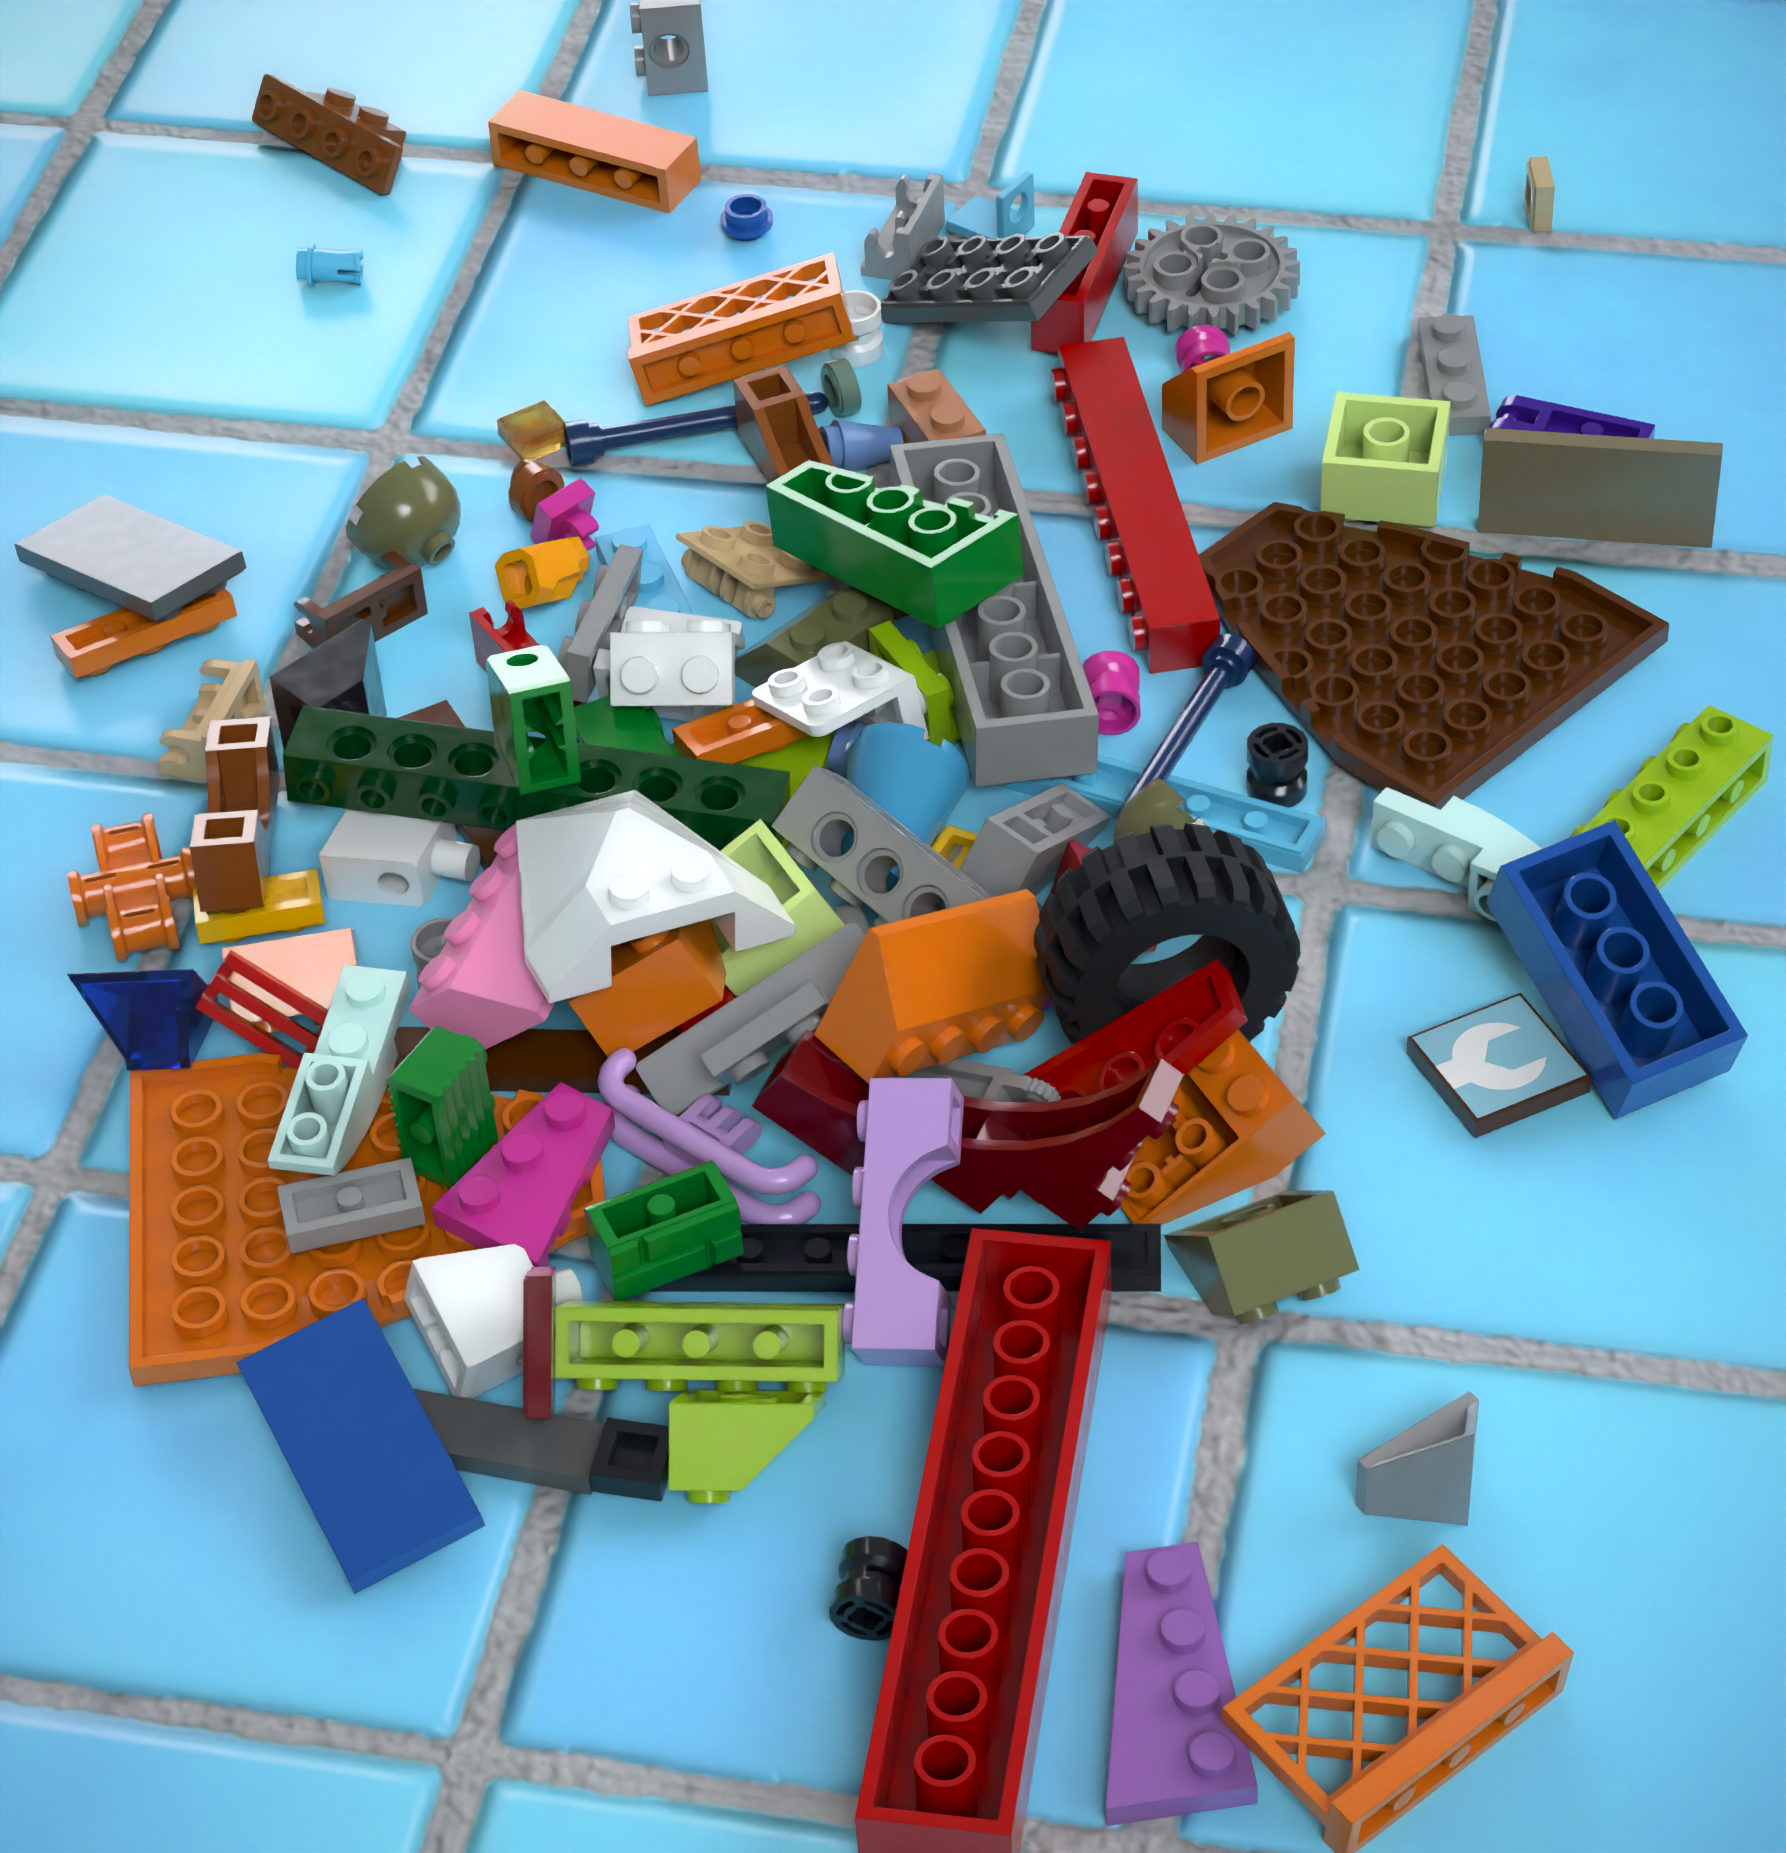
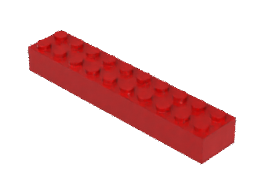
M976 1228L971 1230L855 1814L858 1853H1020L1112 1297L1111 1241Z

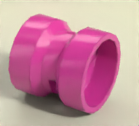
M1102 651L1091 655L1084 661L1082 667L1099 714L1098 733L1102 735H1119L1128 732L1136 726L1141 717L1140 695L1138 693L1140 689L1139 667L1133 658L1119 651Z

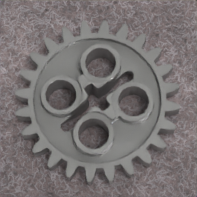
M1208 213L1205 222H1197L1191 215H1186L1185 225L1182 226L1171 220L1166 221V232L1150 228L1148 230V240L1136 239L1135 250L1127 251V264H1124V288H1127V300L1135 302V312L1137 314L1149 312V323L1151 324L1166 319L1167 331L1170 332L1176 330L1181 325L1187 326L1188 329L1200 325L1215 326L1219 329L1227 328L1234 336L1239 335V326L1243 324L1254 330H1259L1260 318L1275 322L1277 321L1278 310H1290L1291 299L1298 297V285H1300V261H1297V249L1288 248V237L1280 236L1274 238V227L1272 226L1256 230V219L1253 218L1242 225L1236 224L1235 214H1230L1224 222L1217 221L1213 213Z

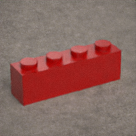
M1085 172L1059 232L1065 236H1091L1099 252L1039 321H1031L1032 350L1053 352L1058 355L1059 345L1092 341L1127 259V251L1131 250L1138 233V178Z

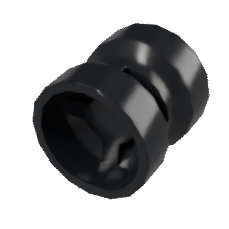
M1269 723L1253 730L1247 738V762L1250 765L1246 773L1247 795L1287 808L1297 805L1307 794V770L1305 765L1308 762V738L1303 731L1286 723Z
M873 1536L855 1538L846 1543L842 1550L838 1567L839 1578L842 1583L838 1584L835 1588L829 1609L830 1620L836 1628L849 1636L861 1640L877 1641L891 1637L908 1552L906 1548L892 1540Z

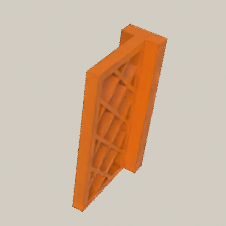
M834 252L629 316L631 348L627 349L628 360L645 406H649L856 341L847 311L840 272Z
M1442 1544L1222 1707L1221 1720L1325 1826L1323 1841L1335 1853H1356L1562 1693L1574 1652L1553 1631L1545 1638H1540ZM1440 1574L1462 1595V1610L1419 1606V1589ZM1409 1597V1605L1400 1604ZM1472 1605H1473L1479 1612H1474V1611H1472ZM1376 1621L1408 1624V1651L1364 1647L1365 1629ZM1419 1625L1461 1629V1656L1418 1652ZM1472 1630L1502 1633L1518 1651L1505 1661L1472 1658ZM1354 1638V1646L1345 1645ZM1321 1662L1354 1665L1353 1693L1309 1689L1310 1670ZM1364 1666L1407 1670V1698L1363 1694ZM1418 1671L1460 1675L1461 1694L1451 1702L1417 1699ZM1472 1677L1481 1678L1479 1681L1472 1685ZM1299 1679V1688L1289 1687ZM1265 1704L1298 1707L1297 1735L1266 1732L1250 1715ZM1308 1708L1352 1712L1351 1741L1307 1736ZM1363 1713L1406 1717V1737L1395 1745L1362 1742ZM1417 1718L1428 1719L1417 1727ZM1288 1754H1296V1762ZM1306 1756L1351 1760L1350 1779L1328 1796L1306 1773ZM1361 1761L1372 1762L1361 1770Z

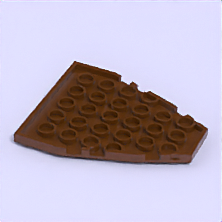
M1273 502L1199 554L1217 611L1230 633L1243 638L1250 644L1255 653L1254 667L1341 767L1381 791L1388 787L1440 810L1453 796L1462 800L1668 642V622L1575 571L1557 567L1553 572V577L1521 569L1522 557L1504 552L1500 560L1483 559L1469 555V542L1399 523L1380 520L1376 532L1344 526L1345 514L1325 510L1313 512L1305 510L1301 506Z

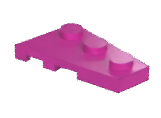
M560 1082L432 1206L435 1225L479 1249L516 1244L525 1249L533 1267H548V1253L557 1235L563 1236L571 1220L570 1208L580 1187L588 1184L615 1128L613 1108Z

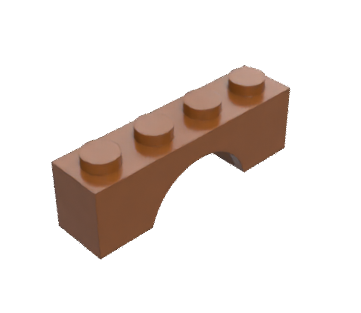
M271 716L210 721L205 747L208 813L195 814L190 852L200 912L221 911L228 914H236L251 908L264 907L280 775Z

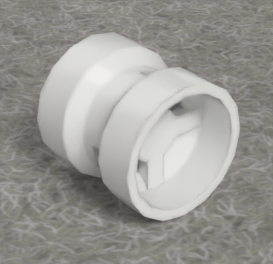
M861 290L845 291L847 311L856 341L830 348V356L833 360L845 358L852 367L866 366L880 359L884 352L882 331L878 328L882 322L881 301L870 292Z

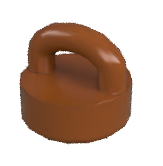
M529 459L519 461L513 469L508 491L512 510L522 517L533 521L537 503L565 487L562 475L543 463L534 462Z

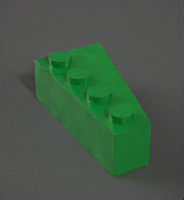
M811 460L806 461L765 486L773 546L936 629L952 622L961 614L1024 575L1019 516L1016 513L999 509L994 514V518L975 513L974 502L954 497L947 502V505L922 499V491L919 488L901 484L899 487L877 488L875 487L873 476Z

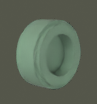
M841 358L824 363L821 369V383L832 412L839 417L859 412L862 403L861 393L855 372L849 361Z

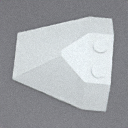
M636 790L516 821L525 964L549 1004L612 987L611 946L711 918L714 919L734 952L792 937L796 934V925L767 884Z

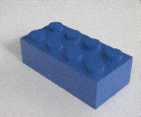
M1615 820L1500 866L1486 904L1584 1068L1591 1075V1080L1615 1119L1730 1071L1748 1034Z

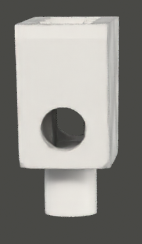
M346 809L320 851L319 859L329 899L420 907L428 903L443 876L468 882L472 881L478 871L480 849L477 845L459 842L455 824Z
M516 1244L430 1256L412 1261L404 1300L453 1396L473 1399L523 1373V1279L533 1265L525 1249ZM570 1268L556 1272V1307L568 1300L583 1301L580 1283Z

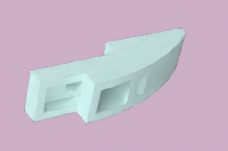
M1386 787L1373 801L1371 847L1469 889L1467 909L1492 921L1497 922L1486 902L1500 866L1541 849L1535 842L1511 825L1456 796H1453L1440 810Z
M351 965L343 966L314 1054H303L267 1160L271 1169L336 1176L353 1156L379 1108L388 1085L385 1080L392 1073L398 1057L394 1038L411 988L406 971Z

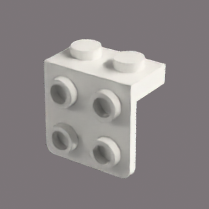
M720 620L687 621V632H671V624H663V621H626V632H610V706H734L735 649H745V637L731 632V624L723 623Z
M847 641L823 647L817 656L794 668L783 669L772 674L768 682L756 687L752 691L755 706L813 737L825 736L853 720L857 722L860 720L867 725L885 722L911 724L925 729L922 739H929L924 719L926 712L925 701L922 693L917 688L915 676Z

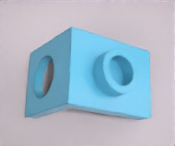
M1025 171L997 195L996 202L981 196L973 197L947 219V230L967 238L976 235H984L987 239L1007 238L1014 234L1025 235L1035 226L1033 174ZM1021 193V205L1017 211L1012 209L1011 205L1017 195Z

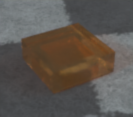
M545 400L496 419L498 435L521 460H533L565 447L563 436V423L565 421Z

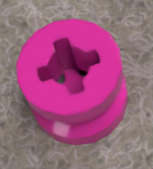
M1210 325L1195 326L1186 330L1178 338L1174 346V355L1181 373L1231 353L1225 333L1219 328ZM1212 355V356H1211L1210 358H1208V359H1206V358L1204 357V356Z

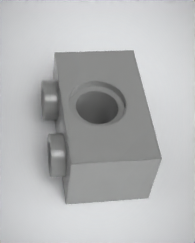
M639 0V2L629 3L632 34L642 33L643 46H634L636 76H646L648 96L707 92L708 79L701 0ZM666 35L676 36V37L673 38V39H662V38H660V37L666 36Z

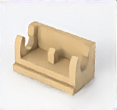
M210 659L203 663L199 670L201 674L209 677L219 676L224 679L222 685L217 683L202 684L198 691L199 698L181 730L169 729L163 732L159 743L170 747L167 754H162L158 760L160 774L207 781L205 747L209 722L256 718L260 716L265 707L256 660L245 659L241 663Z

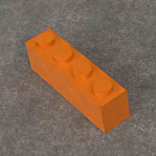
M519 90L488 121L493 165L669 214L701 181L697 137L523 90Z

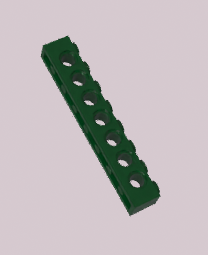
M304 705L282 755L288 801L506 831L516 824L517 820L636 790L719 851L759 819L765 823L781 844L783 843L784 837L771 826L790 801V771L577 743L581 782L520 795L496 738L495 731ZM529 736L534 748L541 746L546 741V738Z

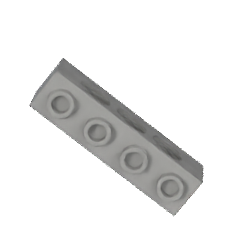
M814 765L771 826L789 841L785 850L793 859L812 871H815L820 866L834 877L828 886L837 895L858 908L864 902L879 915L874 921L876 926L932 913L935 907L943 901L946 909L993 897L843 776L817 765ZM853 829V845L846 854L842 855V839L847 832ZM898 865L900 870L898 883L891 891L887 892V875L893 867Z

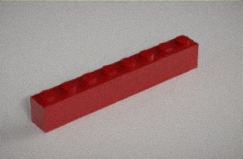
M1124 337L1059 345V368L1050 370L1052 396L1055 403L1063 402L1061 403L1060 411L1065 436L1074 435L1071 438L1072 457L1075 469L1085 470L1082 472V484L1086 504H1096L1093 509L1094 526L1098 541L1107 540L1105 543V559L1108 574L1110 577L1119 576V579L1116 581L1117 599L1121 614H1131L1128 618V629L1132 649L1134 652H1143L1149 674L1202 667L1204 653L1214 638L1220 635V617Z

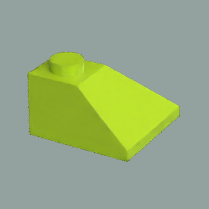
M715 1389L684 1390L669 1403V1490L687 1491V1501L692 1503L729 1502L730 1491H742L817 1416L826 1405V1392L794 1393L787 1392L786 1390L758 1389L757 1391L724 1392Z

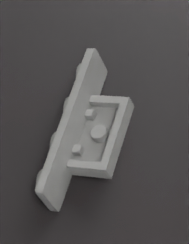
M855 922L846 924L638 1062L636 1071L657 1104L679 1117L703 1095L708 1093L712 1095L733 1080L737 1085H740L760 1074L771 1064L768 1057L789 1043L793 1045L807 1029L815 1033L865 937L860 926Z

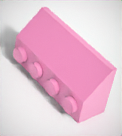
M516 824L506 830L495 843L494 851L497 853L496 858L491 866L483 871L472 883L469 889V893L473 896L466 910L456 916L446 928L444 937L448 941L441 953L433 958L421 971L418 981L422 986L408 1008L430 1030L435 1026H439L456 1034L471 1036L481 1043L484 1049L490 1048L546 1021L555 1002L549 1004L525 964Z

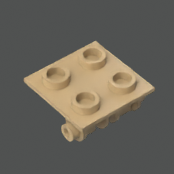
M747 521L743 523V526L731 528L705 526L702 531L676 534L675 539L689 547L681 559V564L685 568V574L710 590L713 594L720 596L722 600L732 603L734 607L752 619L759 617L766 619L772 615L776 608V600L773 598L776 587L833 580L830 574L773 546L771 527L763 523Z

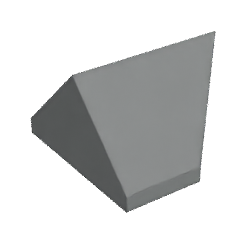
M1469 1391L1358 1459L1355 1505L1365 1515L1468 1526L1479 1399Z

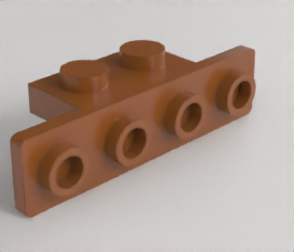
M265 74L263 76L252 114V121L378 194L389 195L391 193L407 132L388 122L390 116L388 113L374 107L356 104V96L339 88L328 87L326 93L305 92L276 75Z

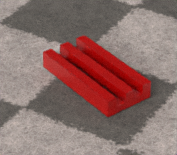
M230 950L196 1002L195 1008L267 1053L281 1055L282 1062L288 1066L299 1069L303 1057L302 1053L219 1003L215 998L219 993L223 994L307 1046L304 1053L313 1054L328 1009ZM235 971L319 1023L321 1027L314 1034L230 982L228 978Z

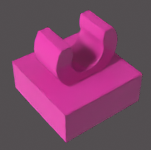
M580 477L537 503L530 538L536 544L579 536L587 551L593 549L595 542L589 536L599 530L597 521L591 515L595 492Z

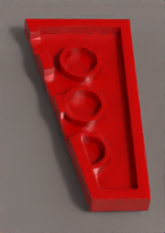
M1216 959L1025 1073L1024 1076L1049 1083L1050 1086L1055 1087V1090L1059 1092L1060 1100L1093 1095L1130 1081L1160 1059H1163L1186 1076L1243 1026L1248 1019L1230 972Z

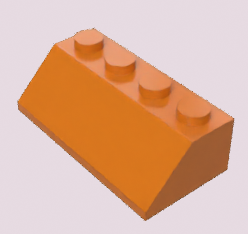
M1028 889L869 928L814 1035L869 1085L870 1078L905 1077L913 1071L937 1064L945 1065L957 1058L977 1052L985 1053L994 1047L1014 1041L1022 1042L1028 1039L1041 1025L1044 1019L1042 1008L1049 997L1036 960L1038 955L1034 947L1035 929L1040 921L1036 896Z

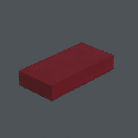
M531 1267L523 1279V1415H526V1419H551L555 1410L556 1267Z

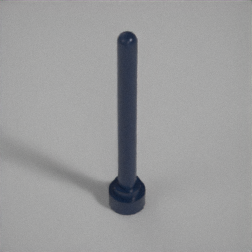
M805 393L813 415L820 414L826 410L828 399L823 393ZM735 405L602 428H600L599 423L589 424L587 419L564 422L563 436L568 461L571 467L594 463V457L604 456V450L737 428Z
M1221 634L1214 638L1202 657L1203 679L1118 809L1117 820L1128 801L1155 777L1166 782L1224 689L1240 685L1245 680L1255 663L1254 650L1246 640L1234 634Z

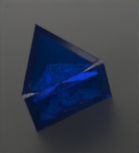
M194 969L67 974L124 1057L127 1071L187 1069L192 1067L214 1019L195 1008V1004L204 992L207 984Z

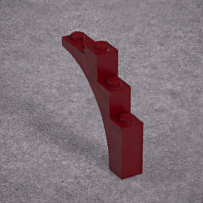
M807 1029L777 1061L752 1107L851 1176H853L855 1167H864L865 1142H860L858 1138L857 1109L861 1100L869 1099V1084L822 1043L813 1032ZM1160 1059L1130 1081L1089 1096L1053 1102H998L963 1096L964 1109L960 1165L937 1174L931 1180L979 1214L983 1213L1000 1196L1010 1200L1021 1190L1080 1231L1099 1213H1103L1107 1217L1112 1215L1127 1196L1131 1183L1124 1178L1134 1156L1142 1145L1143 1139L1149 1136L1153 1140H1157L1167 1130L1178 1112L1179 1106L1172 1099L1184 1074L1163 1059Z

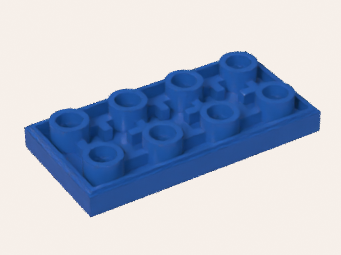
M364 1298L236 1362L355 1594L486 1526L481 1513Z

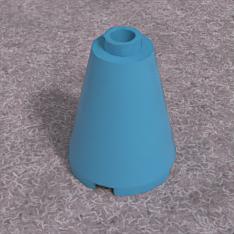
M894 722L866 726L861 730L859 738L853 739L849 747L846 780L930 846L966 790L970 776L967 760L952 743L944 738L941 747L922 739L925 732L923 728ZM853 829L847 832L842 839V855L846 854L853 845ZM898 865L893 867L887 875V892L891 891L898 883L900 877Z

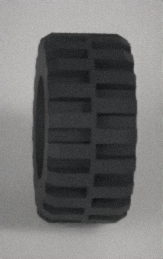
M1169 823L1151 825L1150 832L1135 836L1131 830L1114 837L1116 843L1103 850L1096 846L1082 856V865L1077 870L1067 869L1055 885L1057 895L1049 894L1040 911V921L1034 934V947L1038 955L1036 960L1062 1030L1070 1042L1076 1044L1216 959L1230 972L1248 1019L1239 1030L1249 1042L1264 1030V1020L1268 1016L1275 1018L1284 1006L1287 999L1285 991L1291 992L1299 971L1297 962L1301 954L1300 941L1271 870L1267 868L1263 857L1253 847L1243 844L1241 838L1219 829L1212 835L1209 827L1198 824L1185 823L1183 829H1174L1173 825ZM1202 935L1194 944L1174 956L1151 963L1131 964L1143 952L1161 942L1180 936Z

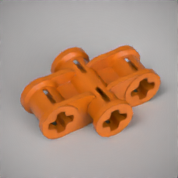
M152 812L143 814L141 821L104 828L100 823L92 824L91 832L100 872L80 875L77 870L67 872L72 902L79 927L89 925L90 918L107 915L118 962L127 961L130 953L167 946L171 951L179 950L180 943L170 901L188 897L193 901V889L197 888L190 846L182 848L180 855L162 858Z

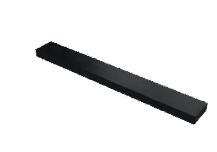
M741 1224L739 1229L742 1234L743 1255L647 1291L855 1292L856 1276H851L849 1273L847 1249L850 1235L859 1234L860 1224ZM902 1224V1246L907 1262L919 1272L939 1280L947 1292H959L972 1228L1111 1241L1112 1292H1161V1224H1087L1080 1231L1070 1224Z

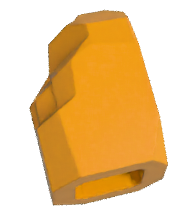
M579 536L564 538L503 553L494 565L503 600L506 602L510 600L519 609H525L571 598L577 582L583 580L584 572L588 570L591 558Z

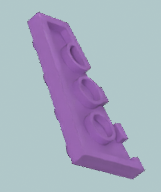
M1192 1542L1126 1552L1106 1798V1826L1257 1804L1258 1785L1249 1748L1221 1720L1222 1707L1235 1699L1236 1695L1199 1543Z

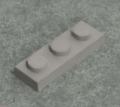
M1443 314L1437 317H1418V341L1427 398L1430 400L1451 401L1449 436L1484 434L1485 428H1488L1491 423V413L1474 316Z
M620 544L610 565L602 564L600 566L594 583L592 601L583 600L579 608L575 625L576 634L574 638L565 636L561 644L558 662L571 680L572 695L575 701L587 703L596 685L593 666L598 649L610 650V632H621L626 611L629 607L634 606L639 596L643 549Z

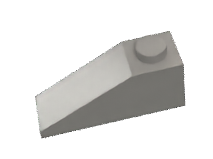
M1061 783L987 818L959 870L993 897L1028 889L1037 896L1056 877L1068 841L1076 840L1088 846L1107 827L1112 816L1064 783Z

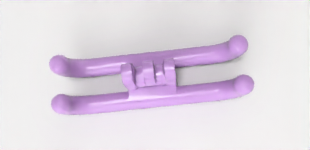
M628 1048L615 1050L600 1067L597 1085L603 1100L606 1102L605 1105L613 1108L615 1128L610 1138L620 1147L668 1176L712 1160L715 1162L723 1178L726 1176L744 1188L759 1194L781 1195L796 1191L810 1182L817 1174L818 1164L810 1155H800L787 1165L777 1168L763 1167L743 1156L742 1154L759 1139L762 1125L750 1117L742 1120L741 1112L729 1105L722 1108L721 1100L709 1093L699 1098L679 1117L642 1096L636 1086L624 1083L625 1077L634 1069L637 1061L634 1052ZM629 1119L646 1128L647 1130L651 1131L652 1133L656 1134L657 1136L661 1137L663 1141L646 1132L645 1130L641 1129L640 1127L636 1126ZM725 1179L736 1198L740 1209V1219L748 1224H804L817 1215L821 1209L819 1196L811 1191L802 1192L787 1203L769 1204Z

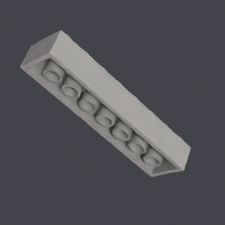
M1004 434L890 445V487H899L901 484L919 488L922 491V499L947 505V502L952 497L974 502L975 513L993 518L999 509L1016 513L1019 516L1024 575L941 628L936 629L927 624L941 673L949 681L954 694L952 710L975 787L1007 785L1014 782L1057 777L1068 778L1074 775L1097 773L1099 714Z

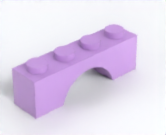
M870 1078L869 1099L861 1100L858 1105L857 1133L860 1142H865L864 1167H855L853 1172L852 1198L854 1207L861 1208L859 1234L850 1235L847 1249L848 1270L851 1276H856L855 1301H847L845 1303L842 1326L845 1343L851 1344V1349L865 1365L945 1366L949 1346L952 1298L939 1280L919 1272L907 1262L902 1246V1224L908 1205L917 1191L932 1177L960 1165L964 1098L952 1078Z

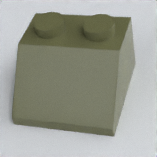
M849 585L811 605L737 656L735 660V676L756 688L768 682L772 674L783 669L794 668L817 656L823 647L838 642L847 641L870 653L868 628L889 620L894 625L893 610Z
M1286 1190L1164 1235L1169 1250L1211 1314L1237 1316L1239 1324L1255 1322L1279 1312L1276 1301L1299 1293L1301 1301L1312 1300L1331 1294L1341 1288L1338 1280L1339 1277L1360 1270L1334 1190Z

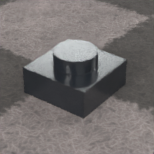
M607 1418L590 1471L592 1492L662 1502L669 1479V1426Z

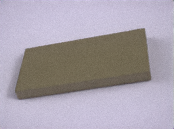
M1485 428L1478 532L1712 548L1723 443Z

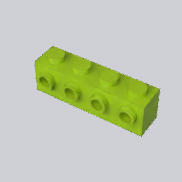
M1708 705L1690 724L1687 722L1683 723L1676 730L1671 743L1656 757H1648L1641 765L1637 776L1622 791L1619 789L1613 791L1606 800L1602 810L1587 825L1580 824L1570 837L1615 820L1657 889L1660 890L1767 781L1773 734Z
M568 1300L555 1307V1378H576V1388L583 1390L617 1389L618 1379H646V1389L653 1391L687 1390L688 1380H716L715 1390L724 1392L757 1391L758 1381H786L787 1392H827L828 1382H838L845 1374V1341L842 1326L845 1304Z

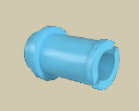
M309 243L307 248L297 249V280H306L308 286H314L315 281L362 284L364 262H361V260L364 258L363 250L316 249L315 243Z

